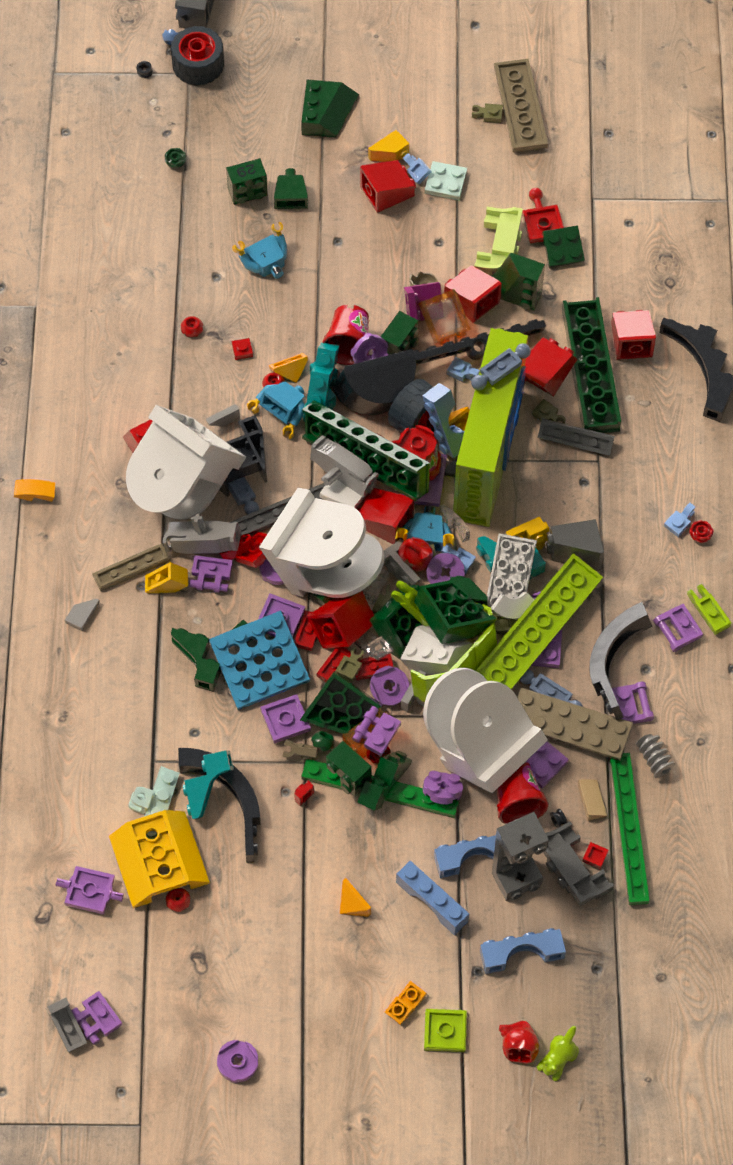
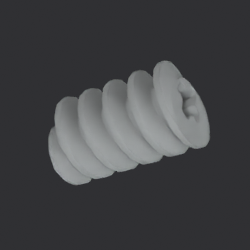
M648 734L641 737L636 742V745L640 747L639 751L643 754V758L647 760V765L651 767L650 771L654 773V778H659L667 774L675 765V762L668 763L671 755L664 756L668 751L667 748L660 749L664 746V742L657 743L661 737Z

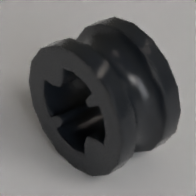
M141 61L136 66L137 74L141 78H148L153 73L151 63L148 61Z
M560 808L556 810V813H550L551 820L556 828L568 823Z

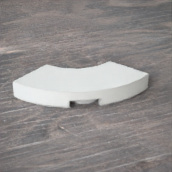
M523 592L513 599L500 595L492 605L491 610L500 617L517 619L521 617L534 599L527 592Z

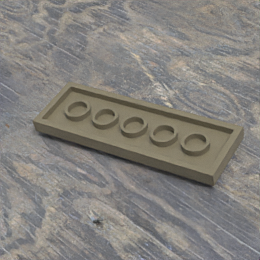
M529 59L494 63L512 151L519 152L548 148Z
M520 689L517 697L533 725L542 729L547 738L621 761L633 722L623 719L616 720L614 716L528 689Z

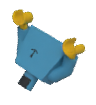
M278 222L279 230L274 228V224L271 226V230L277 236L272 234L245 248L244 242L239 241L240 250L236 245L232 246V250L235 253H239V258L245 269L256 274L259 273L262 277L272 274L275 279L283 276L284 272L281 268L285 266L284 260L287 258V243L284 234L281 233L283 229L281 222Z
M287 382L266 385L256 396V400L248 401V410L255 406L252 409V413L256 414L259 412L258 405H261L285 424L289 422V426L283 428V436L286 431H291L289 439H292L294 436L293 428L297 427L304 414L302 412L305 405L303 403L304 389L300 385L293 387Z
M425 506L424 513H415L414 518L409 519L402 528L397 529L395 539L403 538V541L412 537L421 538L430 545L434 544L436 551H441L443 546H446L448 543L454 546V535L447 523L442 522V516L435 515L436 509L433 506Z

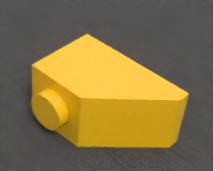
M395 130L368 148V158L370 161H399L409 153V142Z
M171 562L145 575V593L148 594L176 593L188 586V569Z

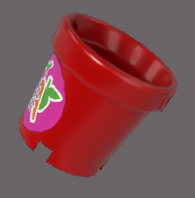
M342 305L335 310L330 329L322 342L340 346L338 364H355L351 356V350L357 341L368 333L369 314L365 309L354 305L353 308H347L348 305Z
M415 425V428L412 429L406 428L400 435L398 446L430 463V482L439 474L442 466L441 453L437 450L434 433L429 428L421 425Z
M528 762L523 763L496 789L498 800L497 814L499 820L504 824H508L533 812L537 818H540L548 810V800L544 793L541 792Z

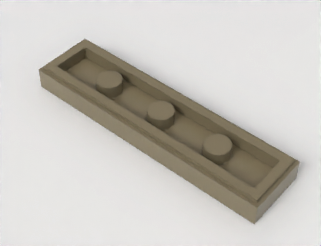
M161 543L96 571L92 575L100 591H103L170 562V558Z

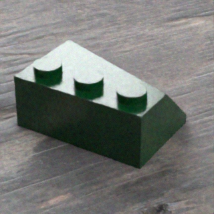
M307 79L301 120L302 135L337 138L345 123V119L353 109L355 101L359 98V94L342 82Z
M510 253L496 270L495 274L491 276L502 283L500 300L521 306L523 309L535 311L542 295L545 264Z
M454 580L420 586L414 603L441 644L474 638L497 620L494 615L489 616L480 603L476 604L469 598L470 594Z
M409 585L411 588H414L417 592L420 589L419 585ZM400 590L398 591V592L402 593V595L405 596L406 593H404V592H402V591H400ZM391 598L370 619L386 650L400 660L415 628L422 625L394 598Z
M334 671L300 721L353 737L356 727L360 726L363 722V716L366 711H369L372 706L380 710L383 705Z

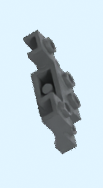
M570 821L546 833L549 844L543 853L547 858V868L551 873L554 872L556 874L560 887L562 889L565 888L568 894L571 893L580 907L594 898L596 900L614 889V884L609 883L606 879L604 870L590 877L589 872L572 849V846L580 842L581 837L579 834H575Z

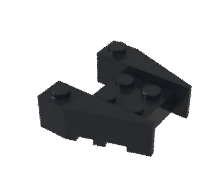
M256 415L238 421L240 437L227 441L229 445L246 456L239 470L232 468L219 489L227 497L230 496L229 482L256 472L260 473L265 483L267 482L263 429Z

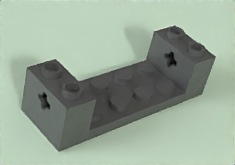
M176 0V20H178L179 27L203 26L207 28L215 0Z
M534 812L497 828L492 875L506 901L509 899L516 900L527 891L533 892L538 890L543 882V876L532 855H539L545 852L548 848L549 839Z

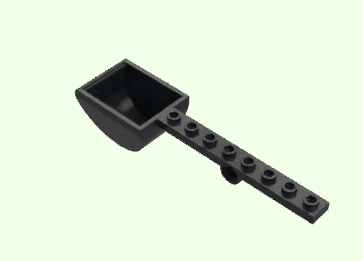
M534 319L522 326L521 324H515L505 331L520 332L530 336L541 333L546 328L544 320L538 321ZM484 332L475 338L465 337L456 343L449 341L441 347L430 346L421 352L410 349L345 366L335 381L333 390L338 399L355 412L366 415L386 413L390 411V407L400 391L414 381L416 365L465 352L470 359L480 360L484 356L489 334ZM474 346H478L481 351H476Z

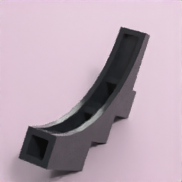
M663 317L659 333L682 345L694 357L702 370L707 388V400L703 416L720 422L733 393V375L722 372L726 363L727 353L712 348L718 330L700 324L697 330L692 326L683 325L673 319Z

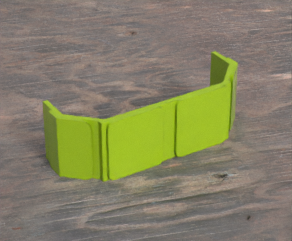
M482 605L484 611L489 616L493 615L491 607ZM495 623L490 624L489 627L483 630L484 633L450 670L469 668L476 671L497 645ZM411 670L414 696L425 702L433 684L445 673L425 676Z

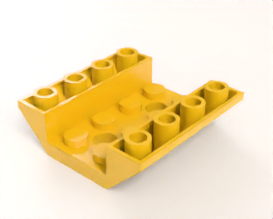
M163 810L126 822L109 835L133 909L152 903V896L188 884L190 889L210 884L185 811ZM154 831L158 835L155 839H148L146 837L147 833ZM161 867H168L170 869L166 875H161L158 871Z

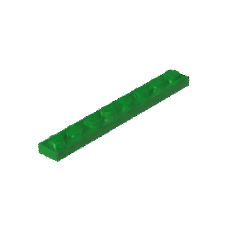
M623 753L621 761L610 758L628 903L629 905L649 904L630 753Z
M306 759L301 775L302 780H309L310 782L342 790L341 777L337 773H331L326 767V763ZM396 782L385 799L388 802L455 818L459 804L457 799L453 800L451 804L435 803L430 800V796L427 793L425 796L423 788L401 782Z

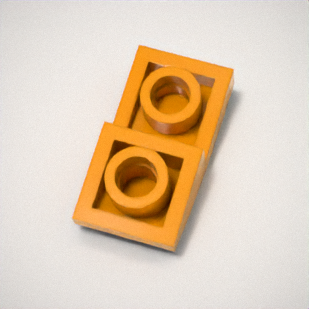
M36 479L15 481V498L31 502L34 497L51 502L54 499L55 482Z
M409 981L400 995L395 997L384 1013L401 1025L417 1008L427 993L412 981Z

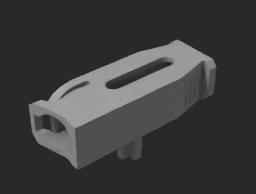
M324 435L312 444L310 460L317 463L327 472L321 478L325 486H330L334 481L338 480L363 498L376 487V480L379 474L373 473L366 462L340 444L327 439Z
M196 514L191 517L192 521L170 522L169 529L163 537V545L166 552H170L173 549L175 552L183 554L220 553L230 550L238 551L241 530L238 522L204 521L200 514Z

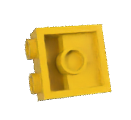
M539 516L506 531V535L537 540L535 549L539 551L545 546V542L548 541L547 533L550 532L548 524L545 521L543 522Z

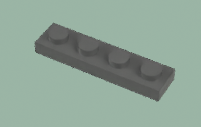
M542 418L537 438L610 456L615 436Z

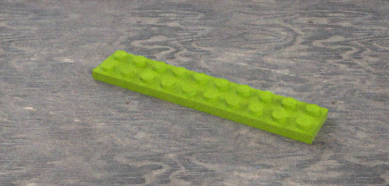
M573 553L476 669V672L483 675L487 681H496L512 689L603 579V576Z

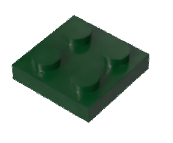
M578 225L542 232L549 268L585 261Z

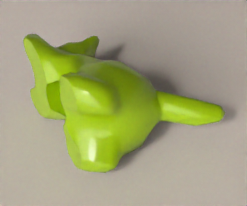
M572 1026L565 1036H555L550 1042L549 1052L537 1065V1070L543 1071L547 1076L552 1075L553 1081H558L561 1078L566 1063L574 1061L579 1054L578 1046L572 1041L576 1033V1026Z

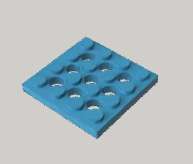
M281 611L209 639L238 710L310 682L308 673ZM268 631L275 632L276 637L273 640L265 638V634ZM249 639H256L258 644L255 647H249L247 641ZM232 646L240 648V651L235 655L229 653V648ZM281 649L283 651L282 656L274 657L272 655L273 650ZM263 656L265 658L264 663L256 664L254 662L255 657ZM239 663H244L247 665L245 671L239 672L236 670V666ZM282 666H288L290 672L283 675L279 672V669ZM264 673L272 675V679L269 682H264L261 679ZM251 680L254 682V686L251 689H246L243 687V683Z

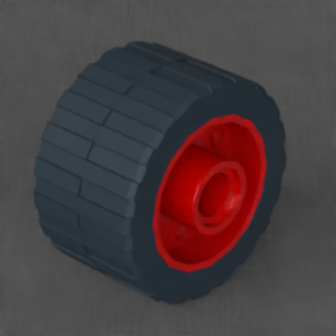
M193 26L185 28L175 35L171 43L172 67L175 75L181 81L187 84L205 85L213 82L220 76L224 67V48L222 39L216 32L203 26Z
M417 379L406 385L390 407L388 413L389 424L401 433L408 427L409 429L415 428V425L425 426L434 432V427L429 421L430 416L424 407L425 402L422 397L433 386L423 379Z

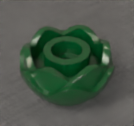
M170 148L165 153V163L171 168H180L186 162V153L180 148Z
M319 731L311 738L313 746L319 747L322 751H332L335 747L334 737L327 732Z

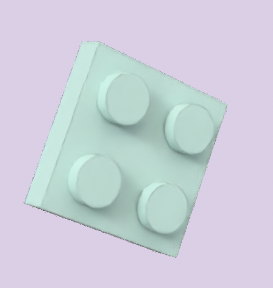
M432 161L430 169L432 172L427 179L425 194L459 201L467 168Z

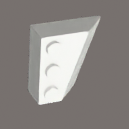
M421 625L415 628L401 660L410 671L418 672L422 670L426 674L431 675L445 673L458 662L473 644L467 640L441 644L430 626Z

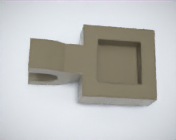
M285 740L284 745L290 746L291 752L284 751L283 757H291L296 753L301 755L303 759L316 758L319 747L302 743L296 744L290 740Z

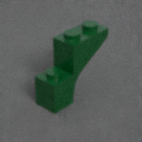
M172 628L171 637L173 645L197 669L194 677L195 687L214 692L221 668L220 663L216 660H206L210 648L209 638L200 633H189L182 628Z
M401 751L382 756L373 778L365 781L357 803L374 811L382 808L390 789L410 767L412 759L407 758V754Z

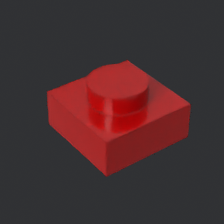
M250 338L232 341L235 360L253 357Z
M309 780L305 784L299 785L295 790V802L299 806L314 794V785Z
M590 842L582 862L601 870L609 850Z

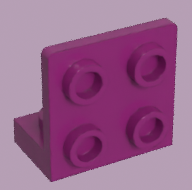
M439 282L404 287L407 315L418 321L444 317L441 285Z

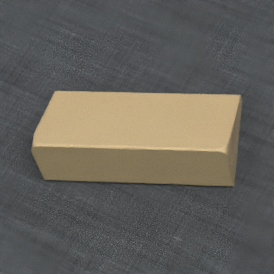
M578 780V788L587 821L607 817L597 780Z

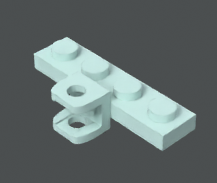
M161 766L153 790L145 787H136L135 792L131 795L128 807L133 811L145 814L144 816L168 810L180 773ZM150 831L146 837L148 839H155L158 834Z

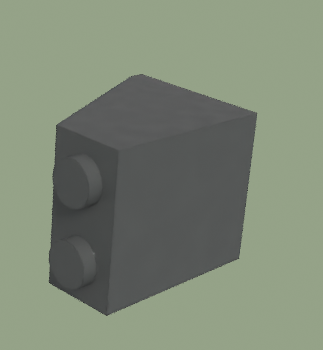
M596 519L551 526L550 534H547L548 543H546L547 553L551 554L552 561L566 563L574 553L594 570H601L604 550Z

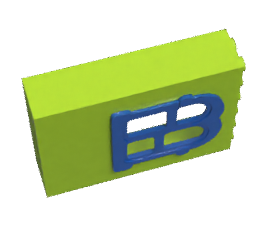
M491 328L481 368L510 348L515 352L519 344H527L528 335ZM526 358L521 359V366L493 386L487 381L484 389H475L456 463L453 520L490 527L503 471L507 469L514 431L519 420V411L525 385Z

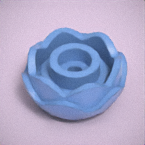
M173 29L164 30L162 38L166 44L171 45L174 40L173 38L179 32L176 33Z

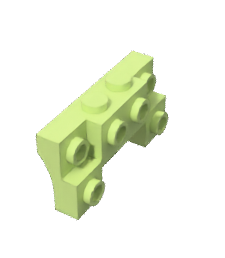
M487 207L483 228L496 230L492 254L477 251L475 268L488 275H492V272H496L510 253L518 255L519 246H517V241L521 242L522 231H519L523 212L522 208L500 209Z

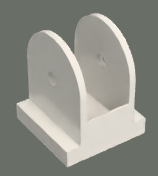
M155 405L148 417L153 422L129 460L126 471L127 489L133 501L144 510L162 513L170 518L179 520L190 519L196 514L202 513L209 506L232 468L239 470L246 456L194 418Z
M297 488L259 547L290 593L301 597L306 592L332 598L354 595L368 587L377 578L384 564V550L376 538L365 534L366 524L357 509L349 505L317 499L310 490ZM352 562L349 567L344 568L347 563Z
M456 668L446 672L433 684L427 694L423 710L424 723L428 733L443 755L440 758L447 770L490 793H493L548 741L542 729L533 725L517 696L508 686L496 681H487L483 675L472 669Z

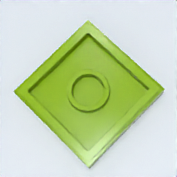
M426 1009L424 1050L465 1052L467 1010Z

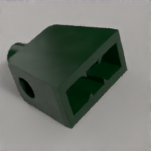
M288 168L285 170V175L277 177L274 209H307L308 195L303 175H296L295 169Z

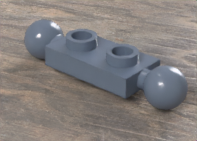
M522 343L516 347L515 352L510 348L480 369L482 375H476L472 378V387L476 390H482L486 387L487 381L492 386L522 365L521 359H525L530 355V347Z
M245 477L228 483L229 491L238 506L245 504L244 510L247 515L259 510V505L255 502L256 495Z
M528 669L520 678L523 684H532L529 687L531 691L583 707L580 701L570 700L573 695L571 692L541 673L535 678L534 673Z

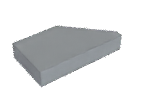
M234 404L207 418L206 421L209 426H226L240 419L239 408Z
M99 599L75 604L67 615L65 623L82 631L99 605Z

